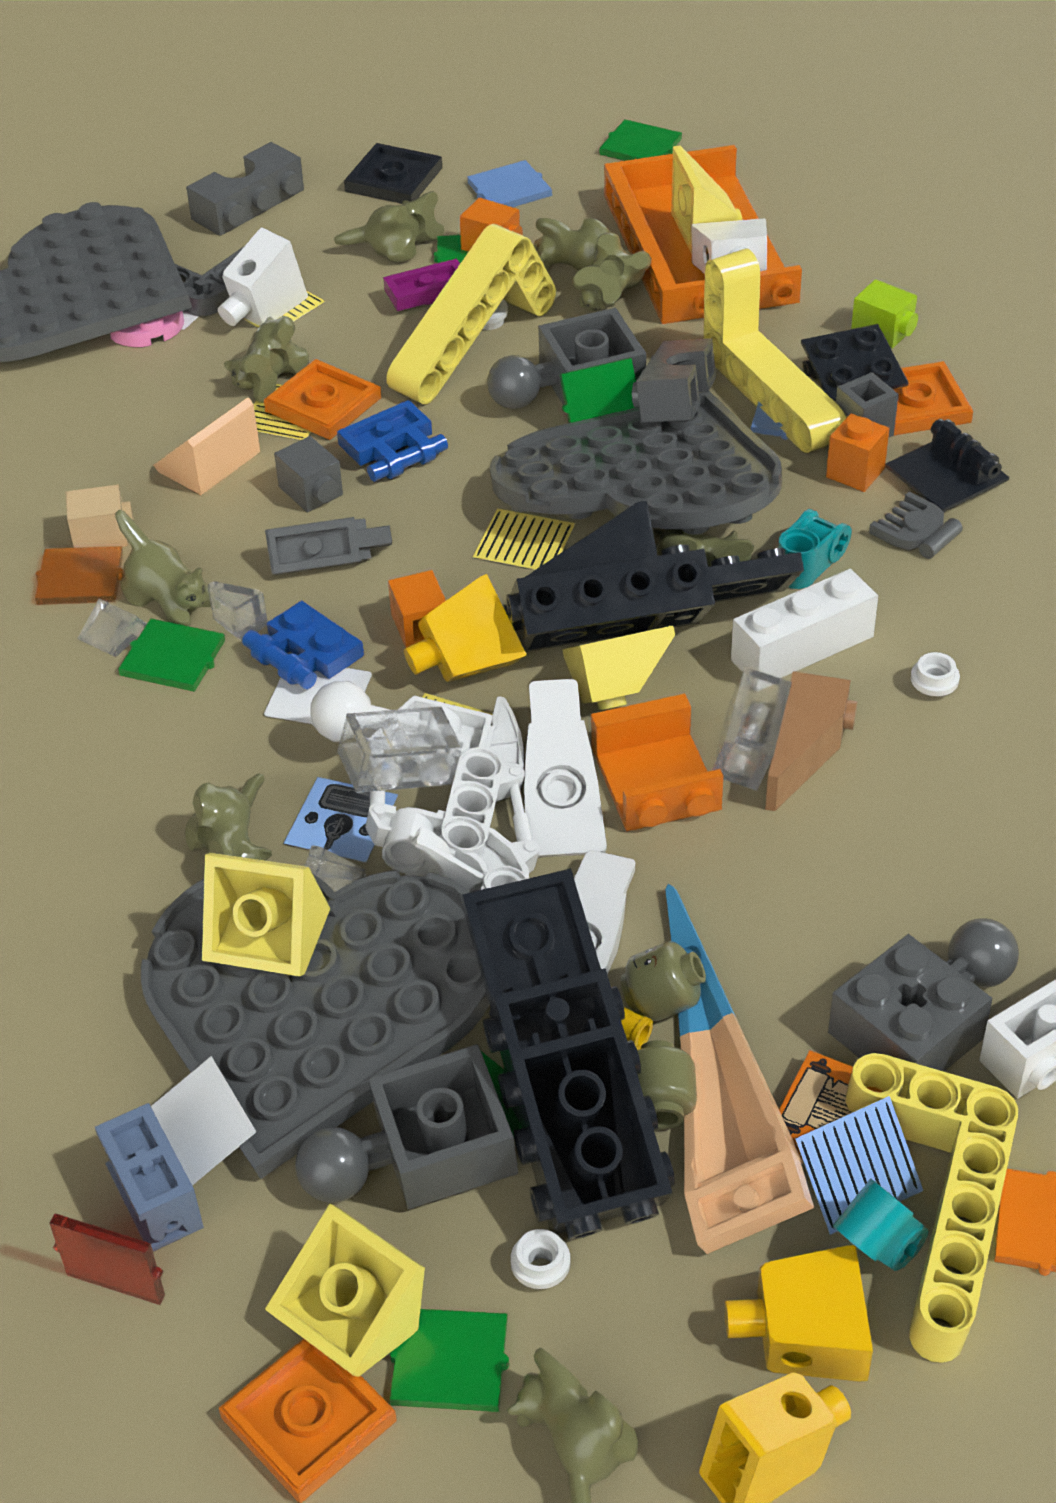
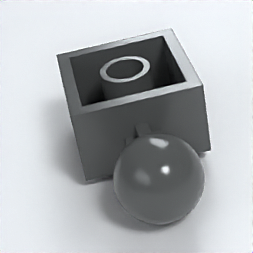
M615 307L539 325V364L534 365L530 360L519 355L505 356L496 361L491 367L487 377V387L493 400L500 406L508 409H520L529 405L538 395L539 389L546 386H552L559 400L564 405L560 373L632 358L635 379L637 381L642 370L646 367V352Z
M988 918L970 920L961 925L951 937L948 946L949 960L945 962L908 933L833 992L828 1033L858 1058L872 1053L885 1054L943 1072L946 1071L984 1039L993 998L980 988L995 987L1005 982L1015 971L1019 959V948L1014 935L1005 925Z
M478 1044L369 1078V1086L381 1132L359 1138L354 1133L343 1128L328 1127L320 1129L307 1137L302 1143L295 1162L296 1176L301 1187L311 1197L326 1203H338L350 1199L362 1189L368 1178L369 1171L393 1164L408 1210L518 1174L514 1137Z

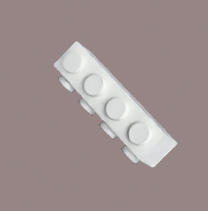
M1056 979L987 1021L979 1061L1017 1099L1036 1087L1042 1090L1056 1081Z

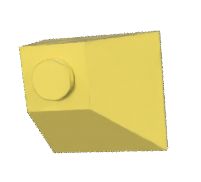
M681 145L673 146L671 214L692 254L691 224L742 220V215L738 208H734L727 193Z
M668 626L562 649L570 674L578 683V692L582 702H597L599 710L627 705L625 695L640 692L674 638V627Z

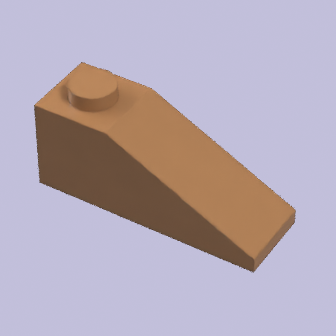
M792 672L768 773L765 810L776 811L840 749L844 729L853 730L858 701L849 700L851 680Z

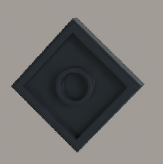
M376 143L344 180L345 192L400 204L404 200L413 201L420 197L443 168L442 157Z

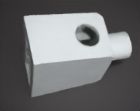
M765 218L691 224L692 263L704 274L707 261L746 248L750 249L756 256L760 271L767 270V227Z
M261 227L224 270L222 277L230 297L218 307V313L231 326H235L243 318L261 326L267 317H272L276 320L303 302L308 295L291 242Z

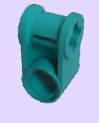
M807 509L792 526L782 532L779 536L778 548H784L786 554L801 552L804 571L788 588L802 589L809 587L830 565L836 563L843 556L849 545L852 535L851 527L844 523L839 525L833 524L820 518L817 511Z
M871 1178L833 1224L837 1231L875 1262L877 1260L881 1261L893 1271L904 1268L918 1254L929 1233L928 1228L913 1217L914 1213Z

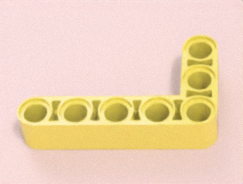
M491 224L483 230L391 363L387 372V385L389 388L421 404H428L438 395L503 298L507 303L537 316H543L551 309L556 296V288L529 238L497 224Z
M746 248L707 261L704 284V339L712 338L715 367L756 407L759 401L762 404L760 408L775 423L780 422L783 425L780 428L801 451L809 453L828 446L831 434L846 419V416L834 400L758 331L760 267L756 256L750 249Z
M867 1054L859 1058L852 1069L846 1092V1104L849 1110L853 1113L890 1096L906 1140L951 1153L910 1325L909 1339L913 1348L921 1357L931 1362L944 1363L952 1361L960 1355L976 1316L1017 1124L1018 1106L1008 1092L998 1087L885 1054ZM866 1087H876L883 1092H874ZM971 1169H976L982 1173H976ZM958 1217H965L971 1220L973 1223L964 1222L960 1220ZM944 1266L954 1267L960 1270L963 1275L954 1274ZM931 1318L943 1319L947 1321L952 1327H942L936 1324Z

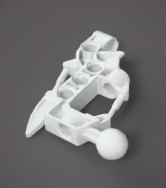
M333 681L319 689L310 704L312 725L322 736L333 742H349L360 737L364 731L376 734L370 740L366 758L367 764L373 767V781L370 784V807L366 821V830L374 845L383 847L382 858L388 866L405 873V876L427 877L428 872L438 874L457 882L470 892L529 878V873L536 866L540 846L532 840L528 816L524 813L520 793L525 776L523 769L524 747L521 731L516 717L504 697H497L493 715L418 696H413L397 711L371 705L370 698L362 688L350 681ZM395 760H402L454 773L455 777L446 811L438 810L435 813L411 807L396 811V806L385 804L383 767ZM510 797L514 810L513 823L517 842L513 843L509 842L495 829L490 828L496 801Z

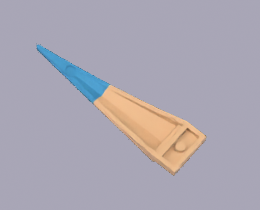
M667 884L665 891L671 941L681 945L687 953L695 952L700 958L706 974V981L700 984L701 996L698 1004L678 1013L681 1050L687 1052L695 1063L697 1087L696 1108L690 1114L684 1116V1195L697 1245L705 1253L709 1254L814 1208L801 1166L803 1160L677 890L672 885Z

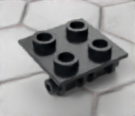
M878 324L801 339L800 343L809 359L803 361V372L808 377L812 376L814 379H819L825 393L834 401L837 398L838 386L869 373H874L892 389L905 387L909 384Z
M938 419L932 424L930 429L933 434L932 442L885 463V467L925 500L937 505L943 512L1009 481V476L1001 471L1002 465L999 463V457L987 451L970 434L962 433V430L956 427L955 423L949 419Z

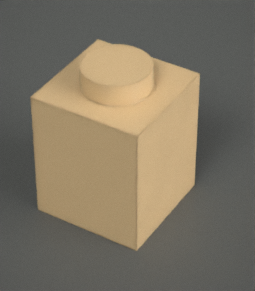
M119 484L66 491L67 521L75 553L128 546L127 539L119 529L115 513L118 510H123L133 521L134 516L131 501L122 502Z

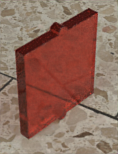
M57 1213L53 1215L49 1222L55 1239L53 1249L60 1253L68 1276L161 1305L165 1297L161 1281L164 1271L157 1267L151 1243Z

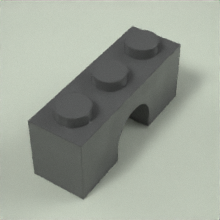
M269 142L243 156L246 176L227 178L217 172H213L186 187L191 220L222 236L304 190L301 157L273 142Z
M712 338L662 342L632 386V401L635 408H640L641 423L693 419L700 407L699 392H709L716 380Z

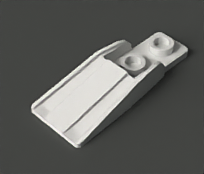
M574 679L533 681L529 684L531 724L528 725L524 795L525 814L528 816L532 840L540 846L538 858L585 855L590 850L605 853L607 844L599 786L585 722L581 720L578 683Z
M590 850L586 852L574 880L601 969L606 968L608 975L619 947L624 923L626 891L635 873L636 862L630 858Z

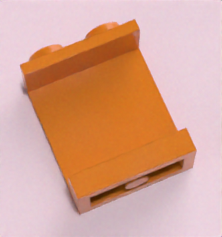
M685 693L591 714V748L626 832L722 810L723 774L721 769L707 771L690 735L691 705Z

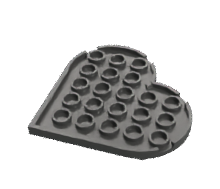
M89 202L82 205L79 210L65 214L52 213L42 219V224L30 230L14 244L8 257V268L0 270V362L34 357L192 308L186 288L155 219L139 207L101 206L98 202Z
M709 391L699 393L700 407L692 420L641 423L640 408H633L530 433L507 445L508 451L502 458L501 456H494L490 464V474L495 495L510 505L511 509L516 512L529 511L544 514H566L571 519H584L590 517L594 511L608 509L617 516L635 503L647 501L652 528L682 529L687 534H701L708 531L711 526L726 523L741 524L750 521L753 517L752 514L765 508L780 493L782 488V467L777 454Z
M398 870L358 879L334 892L327 883L313 874L330 907V911L307 970L302 976L202 961L204 879L184 891L161 915L151 931L155 938L150 947L147 959H142L141 985L144 998L151 1013L190 1072H193L210 1056L214 1059L256 1130V1133L239 1147L260 1179L297 1155L300 1146L311 1134L320 1129L339 1126L372 1103L369 1078L440 1056L462 1040L483 1017L490 1004L461 904L462 894L471 892L462 885L449 878L428 872L427 877L400 876Z

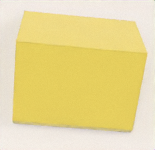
M216 853L206 854L202 961L294 976L304 975L330 911V907L310 868Z
M330 1203L265 1310L349 1373L359 1377L418 1330L425 1267Z

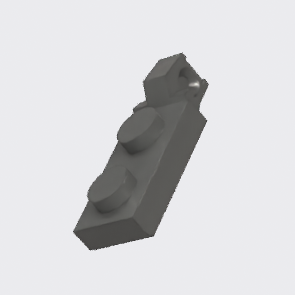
M354 517L265 530L272 576L361 563V560L371 559V548L390 546L393 543L390 525L367 528L365 518L355 519Z

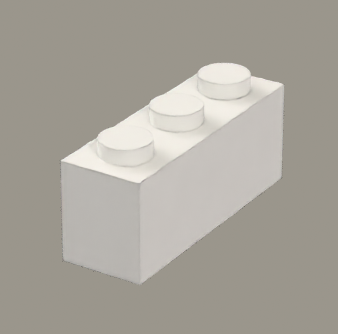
M850 568L734 618L731 661L756 688H759L789 675L793 671H798L874 637L878 595Z

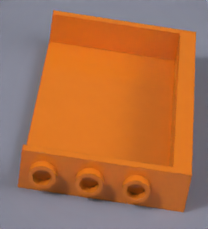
M735 145L687 152L727 193L734 208L740 210L742 220L759 219L736 177L737 148ZM673 154L604 164V197L629 252L635 254L644 250L652 258V263L646 269L642 281L661 323L667 324L704 318L705 274L693 265L692 254L671 214ZM767 235V270L760 271L759 309L800 303L802 268L800 265L784 267Z

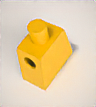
M487 574L480 576L425 615L418 622L424 640L403 649L406 661L415 675L438 665L446 682L509 666L527 655Z
M846 1245L766 1262L759 1269L758 1299L725 1301L727 1338L763 1337L766 1367L771 1372L781 1374L794 1372L810 1377L858 1382L868 1381L873 1347L855 1245Z
M794 1372L721 1404L718 1408L699 1474L721 1503H770L814 1474L821 1467L835 1428L851 1418L849 1403L837 1387L830 1385L816 1393L802 1375Z

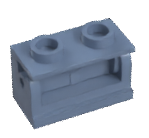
M149 1103L95 1126L96 1134L110 1160L105 1163L149 1253L204 1228L195 1190Z

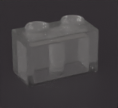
M744 667L728 706L711 771L721 769L723 780L756 791L758 790L774 756L792 682Z
M441 706L347 713L337 752L355 792L363 793L451 785L462 746Z

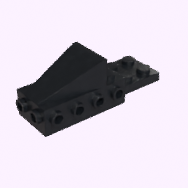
M640 501L527 576L517 578L511 593L506 595L507 604L502 606L525 652L626 636L668 626L675 628L699 624L715 605V602L785 591L804 571L801 552L786 554L784 548H775L758 553L757 559L740 562L739 556H726L711 561V567L707 565L705 549L690 551L689 545H676L665 548L661 551L662 555L658 556L647 501Z
M571 868L462 894L461 904L491 1007L489 1012L490 1018L483 1019L484 1033L490 1052L500 1051L503 1061V1073L498 1075L500 1091L506 1108H512L520 1122L521 1129L514 1130V1140L522 1165L531 1163L537 1186L530 1187L529 1191L537 1221L543 1222L547 1220L550 1231L555 1234L567 1232L568 1240H575L602 1231V1221L623 1216L625 1225L658 1216L657 1207L663 1205L673 1193L671 1187L675 1186L674 1171L668 1154L665 1151L660 1152L654 1130L658 1129L655 1107L650 1096L643 1095L638 1074H641L639 1054L635 1043L632 1040L627 1041L621 1020L625 1019L623 1001L616 986L611 987L606 968L601 969Z

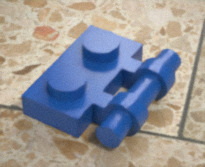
M409 400L337 431L338 445L360 466L371 461H377L367 466V473L373 482L384 477L393 479L402 475L405 468L418 462L422 465L436 459V454L448 449V443L443 434L432 438L427 437L432 435L431 420ZM405 446H409V448H407V449H405V450H402V451H400V452H398V453L395 452L396 450H398V449H400V448H403V447H405Z
M302 600L267 622L268 634L260 635L255 630H249L242 639L243 645L251 650L250 654L254 659L263 665L271 664L278 669L279 677L291 685L299 684L304 689H310L316 683L317 675L314 672L318 671L328 679H331L364 656L363 642Z

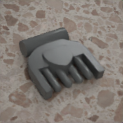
M908 492L905 494L904 501H900V508L893 507V514H885L886 520L879 519L878 522L873 521L870 524L869 533L895 547L907 550L919 548V552L923 557L931 559L962 532L963 527L960 521L955 518H951L943 524L944 512L937 505Z

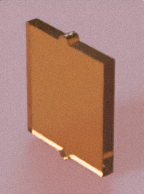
M122 546L45 549L41 570L35 573L38 582L35 595L36 604L116 602L119 580L124 576L123 569L121 568L123 559Z

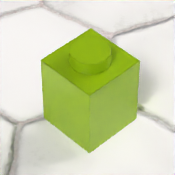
M875 279L854 298L851 329L878 324L890 348L893 349L905 336H910L917 326L918 314L915 313L917 295Z

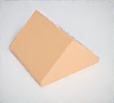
M249 397L153 466L164 476L199 495L204 494L260 453L254 404Z

